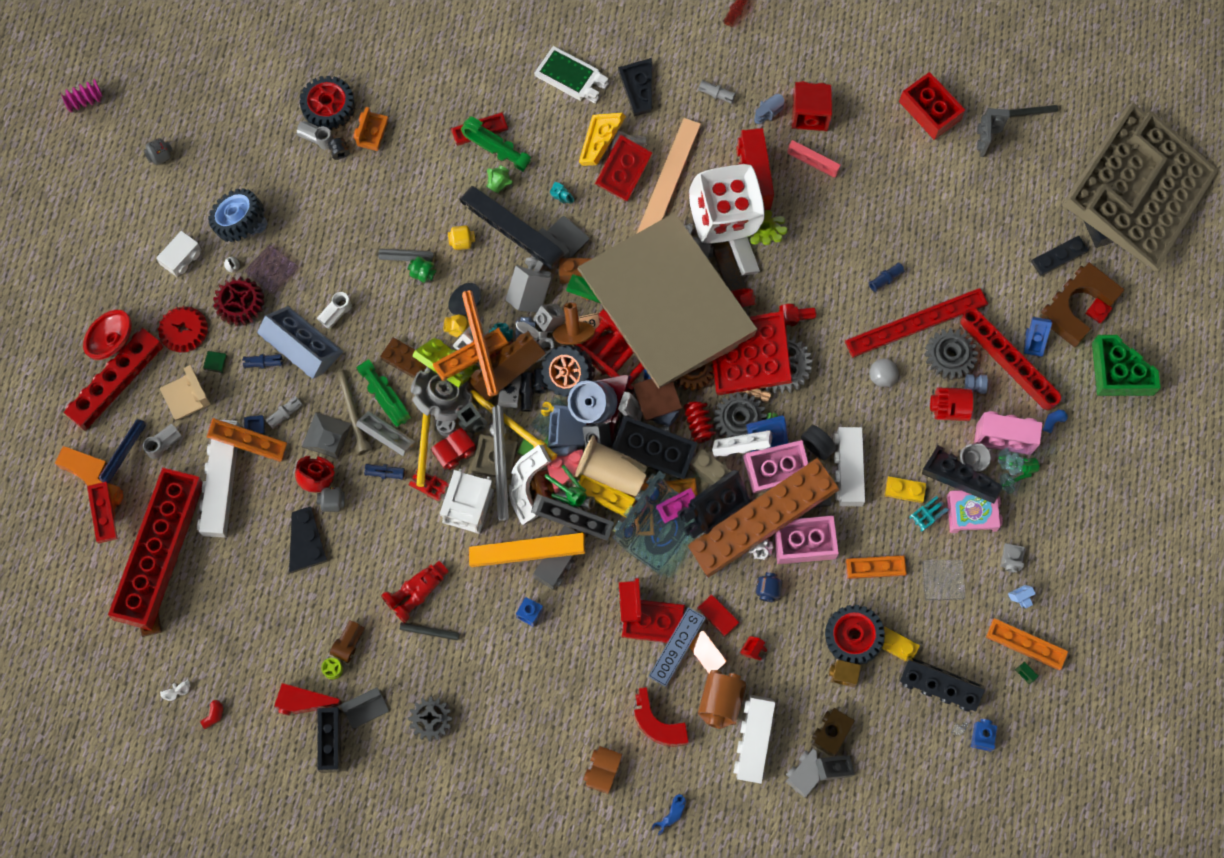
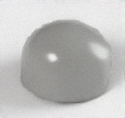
M879 359L871 365L869 375L871 381L877 386H887L890 388L898 382L899 371L897 365L891 360Z
M972 443L966 445L961 450L959 459L964 465L967 463L971 465L975 472H980L990 465L991 453L985 445Z

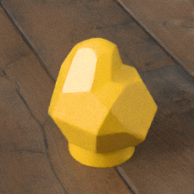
M460 314L445 317L443 330L457 338L469 328L470 323L465 316Z

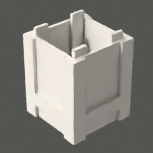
M459 469V471L454 470L440 511V516L443 517L442 523L480 534L494 489L491 488L492 481L490 477L483 479L462 473V469Z

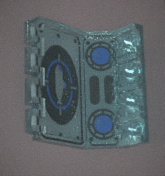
M659 471L656 475L652 473L646 481L648 487L645 491L642 489L635 497L637 502L634 507L630 505L624 513L627 517L623 522L618 521L613 528L615 534L612 538L626 552L660 576L664 573L670 577L677 567V564L672 560L674 559L680 563L688 551L683 544L689 545L697 537L693 539L691 535L687 536L684 531L687 525L695 522L694 519L686 523L684 519L680 520L677 517L664 523L656 506L679 493L664 481L666 475Z

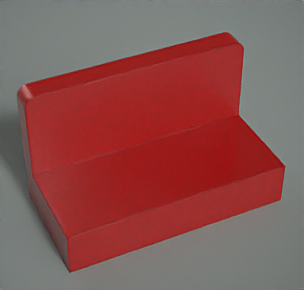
M635 578V581L619 582L621 623L640 622L639 578Z

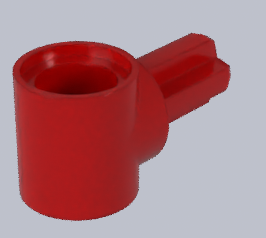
M795 304L779 306V311H783L785 314L786 325L795 326L799 323V320L816 318L815 308L798 309Z

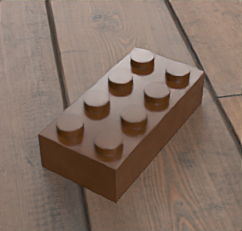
M394 337L380 356L382 361L412 378H415L419 371L424 372L427 368L426 365L413 357L415 349Z

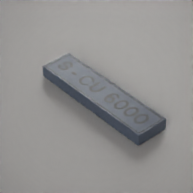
M688 607L648 677L666 687L706 617Z

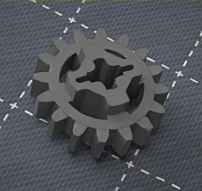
M429 697L427 702L424 698H421L422 704L420 705L415 702L416 710L410 709L413 716L408 717V720L413 722L409 725L410 729L416 728L413 734L415 736L421 734L420 739L424 740L427 737L429 742L432 741V737L439 740V734L446 736L444 730L445 728L451 729L448 722L453 721L452 717H448L452 713L451 710H445L447 703L445 702L441 705L440 698L434 702L432 697ZM426 707V710L422 714H419V712ZM435 707L439 708L443 712V715L437 714L435 712ZM430 714H432L434 718H437L435 720H432L431 724H429L427 720H424L426 718H429ZM417 723L424 724L426 732L421 730ZM438 724H442V726L437 731H434V728Z

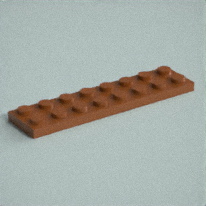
M816 458L713 527L710 533H704L687 546L709 578L839 491V488L819 459Z

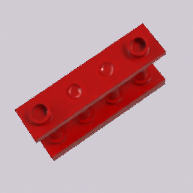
M603 309L598 314L600 324L595 329L594 336L582 344H574V347H580V350L588 354L587 357L591 358L593 364L610 378L620 376L617 374V371L634 352L628 345L629 348L611 368L602 361L619 341L622 342L624 340L627 343L608 313ZM605 329L612 330L614 337L597 356L588 350ZM641 362L630 374L631 380L627 392L631 394L634 393V387L631 384L645 369Z

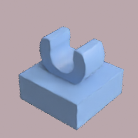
M1024 585L1009 592L1008 595L1011 601L1018 602L1021 607L1028 608L1033 605L1029 597L1035 595L1033 587Z

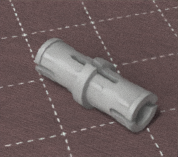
M704 80L701 81L698 91L732 104L736 93L721 88V85L716 86Z
M294 396L283 407H278L279 410L265 419V421L274 429L285 419L288 420L290 415L302 407L303 404Z

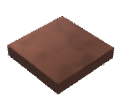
M652 378L633 384L645 421L682 409L673 381L659 389Z

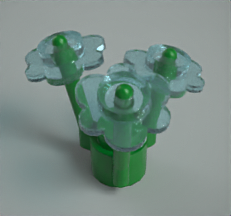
M1008 448L1002 449L998 455V462L1001 464L1002 470H1009L1010 475H1016L1017 472L1024 473L1014 479L1009 477L1007 473L1000 475V484L1008 494H1012L1015 491V482L1032 476V473L1039 471L1040 465L1036 458L1019 457L1017 453L1011 455Z

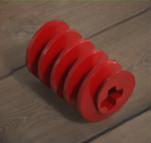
M699 401L690 402L683 406L686 410L685 416L688 417L687 423L690 424L689 430L693 431L691 437L695 438L693 441L697 442V444L709 441L716 434L715 431H709L714 425L707 424L712 418L705 417L710 411L703 410L708 404Z

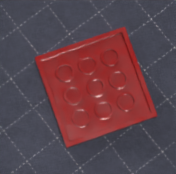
M783 311L749 317L757 328L754 337L740 343L736 349L713 360L717 396L792 383L786 322Z

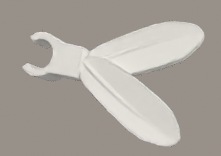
M525 322L516 323V327L520 332L526 333L529 331L536 340L547 338V333L553 332H539Z

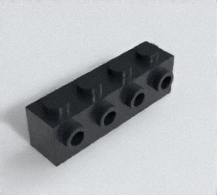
M911 656L907 657L899 677L902 686L908 689L917 688L921 690L922 694L932 697V695L940 697V701L946 704L955 703L966 712H970V710L977 711L985 691L982 684Z

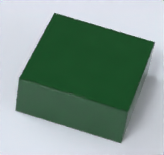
M207 351L203 369L223 373L227 354Z
M1025 661L1015 669L1028 684H1031L1039 677Z

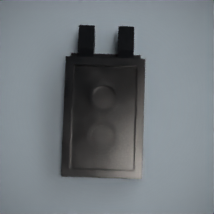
M731 471L691 499L688 504L689 507H684L677 512L679 519H684L686 523L692 519L695 520L694 523H690L684 528L687 536L691 535V538L694 539L702 533H710L713 527L751 503L739 471Z

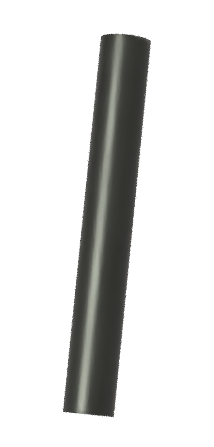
M1058 105L1010 110L1009 117L1058 112Z
M400 623L399 630L452 640L459 639L458 632Z

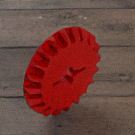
M176 306L175 309L169 310L166 315H163L162 320L159 321L158 336L163 345L169 350L179 353L189 352L203 343L207 336L208 324L204 315L198 309L192 306ZM185 324L188 330L180 332L177 327H182Z

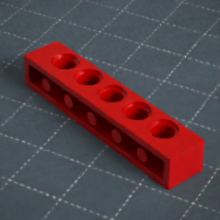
M144 328L137 331L132 336V340L119 351V354L107 362L103 371L94 376L88 387L83 388L79 396L66 406V410L63 413L81 429L86 431L164 348L161 342ZM138 348H143L140 353H135ZM125 362H130L127 367H122ZM112 376H117L114 381H109ZM99 390H103L101 395L96 396ZM86 404H90L88 409L83 410Z

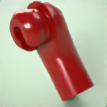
M213 700L210 703L209 716L200 721L204 729L221 720L223 704L219 700Z

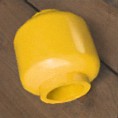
M467 225L452 227L451 232H448L449 246H452L454 250L470 249L472 242H475L474 231H470Z

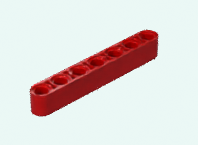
M967 309L961 317V326L1044 410H1053L1061 401L1060 393L977 309ZM967 317L973 318L974 321H969ZM980 330L986 331L987 335L981 334ZM993 343L998 344L1000 348H995ZM1006 357H1011L1014 362L1008 361ZM1020 370H1024L1027 375H1022ZM1033 384H1038L1040 389H1036ZM1046 397L1052 398L1054 403H1050Z

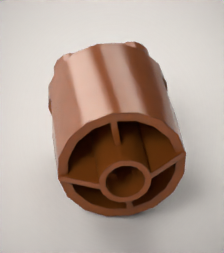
M710 670L698 709V715L707 725L723 729L737 724L747 686L745 681L740 680V675L729 673V676L718 670Z

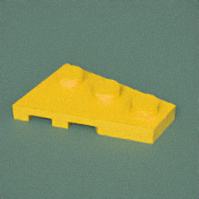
M623 113L592 115L579 163L582 166L598 165L626 118Z

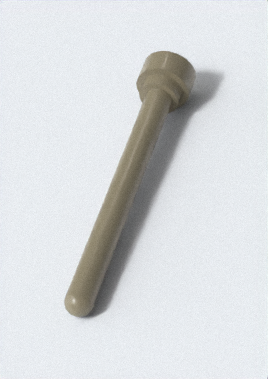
M340 370L338 377L357 439L356 453L358 456H362L372 452L371 445L364 439L362 429L356 426L359 418L346 374L343 370Z

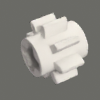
M768 539L749 550V553L754 554V559L765 560L768 555H772L773 542H768Z

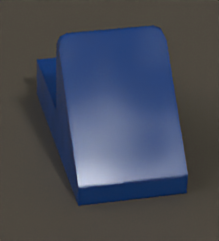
M1032 317L1030 328L1026 329L1024 354L1043 357L1052 325L1051 320Z

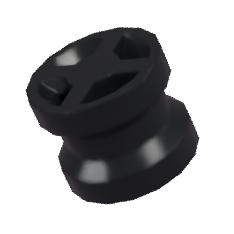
M336 138L328 143L334 160L345 158L350 154L344 138Z

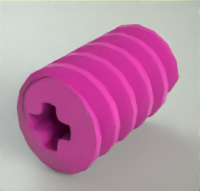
M93 79V85L87 81L86 88L79 84V90L72 87V93L65 89V96L62 93L61 96L66 108L72 113L73 106L80 110V104L86 108L87 101L91 105H94V99L97 102H101L102 93L97 81Z

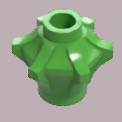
M501 165L494 169L488 168V184L486 187L499 194L504 187L512 185L513 181L509 177V170Z

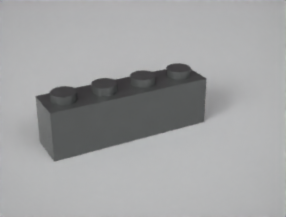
M537 494L531 513L607 541L614 524L613 521Z

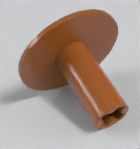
M566 303L564 305L566 323L554 330V339L559 343L567 345L588 341L594 336V327L589 323L579 321L576 303Z

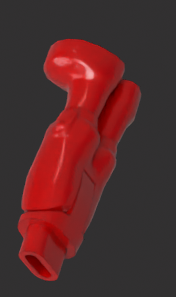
M440 561L433 566L430 564L429 568L423 569L411 579L405 581L400 590L393 594L386 591L381 594V598L394 611L396 616L406 623L410 618L411 610L425 602V599L444 580L443 577L449 571ZM411 595L409 600L398 606L405 597Z

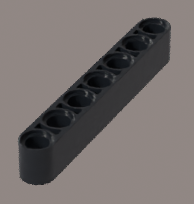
M471 186L459 199L464 206H468L471 212L550 269L564 256V252L557 245L476 187Z

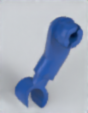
M682 794L674 797L670 813L663 818V821L652 825V830L656 826L662 828L658 835L663 834L665 827H669L680 820L686 804L685 797Z

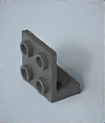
M987 108L985 115H982L981 123H978L977 134H980V140L977 141V150L980 151V157H984L991 143V134L1003 131L1010 116V110Z
M562 216L547 231L543 227L538 231L564 252L562 258H572L589 241V237L565 216Z

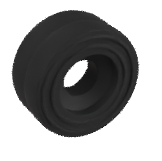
M815 425L810 426L801 436L804 445L822 460L828 459L836 450V445L830 436Z

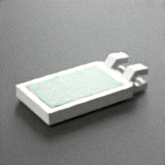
M555 46L551 48L534 73L539 79L580 101L582 98H586L595 104L599 99V92L591 88V86L595 84L605 90L609 85L607 82L608 78L600 74L598 69Z

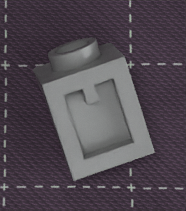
M1005 543L1000 567H1004L1006 571L1012 573L1020 571L1024 567L1022 562L1025 547Z

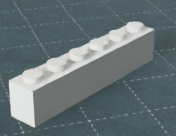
M221 420L240 427L237 421ZM211 439V444L207 446L209 460L205 463V474L207 475L206 481H203L202 484L204 498L200 501V511H202L201 519H198L197 530H199L202 536L226 538L238 448Z

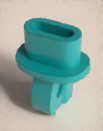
M554 182L550 190L551 196L563 204H572L574 202L572 194L569 193L564 185Z

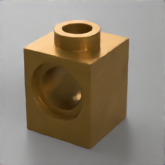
M836 660L834 665L831 664L829 676L832 677L831 682L855 687L858 682L861 665Z

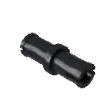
M531 372L521 373V389L519 394L521 395L522 412L533 411L534 389L533 373Z

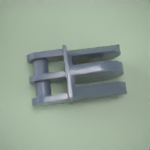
M775 94L765 102L761 101L760 107L755 112L754 122L761 124L767 119L772 121V118L783 110V96Z

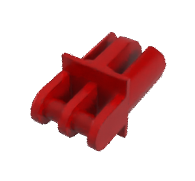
M426 472L423 487L416 485V474L412 477L413 481H410L408 484L425 493L428 498L430 497L436 501L441 500L440 496L445 493L444 489L449 486L446 481Z

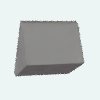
M516 265L506 301L518 311L538 312L541 305L544 304L552 277Z

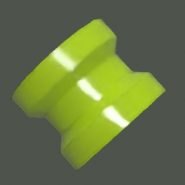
M328 658L322 663L321 670L328 679L335 680L342 675L343 666L338 659Z

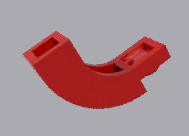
M647 687L639 688V694H635L636 705L641 706V708L634 709V717L641 731L652 741L664 746L688 745L685 722L664 724L658 721L650 710Z

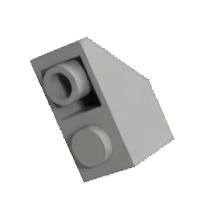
M814 749L810 753L806 750L799 758L801 761L800 765L797 768L793 766L786 774L789 778L785 782L804 798L819 781V772L816 765L817 752Z

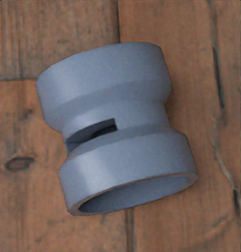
M967 374L965 388L972 389V393L977 391L980 394H986L988 386L987 375H979L975 378L973 374Z

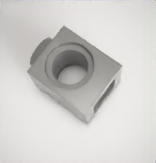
M557 303L541 305L533 320L544 332L554 331L564 323L565 313Z

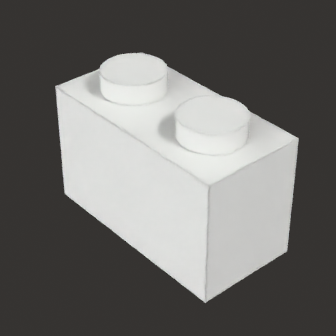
M180 231L156 259L162 267L178 277L186 272L192 260H196L200 256L201 248L196 241Z

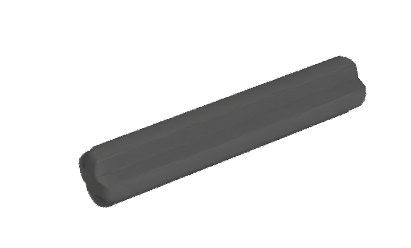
M379 249L378 253L380 260L411 261L412 259L415 260L418 256L432 262L434 259L432 251Z

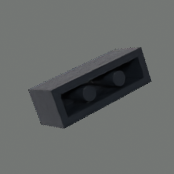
M338 707L318 708L317 770L320 773L341 772V710Z

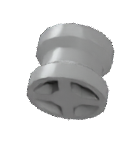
M454 420L436 421V427L440 435L448 437L456 431Z

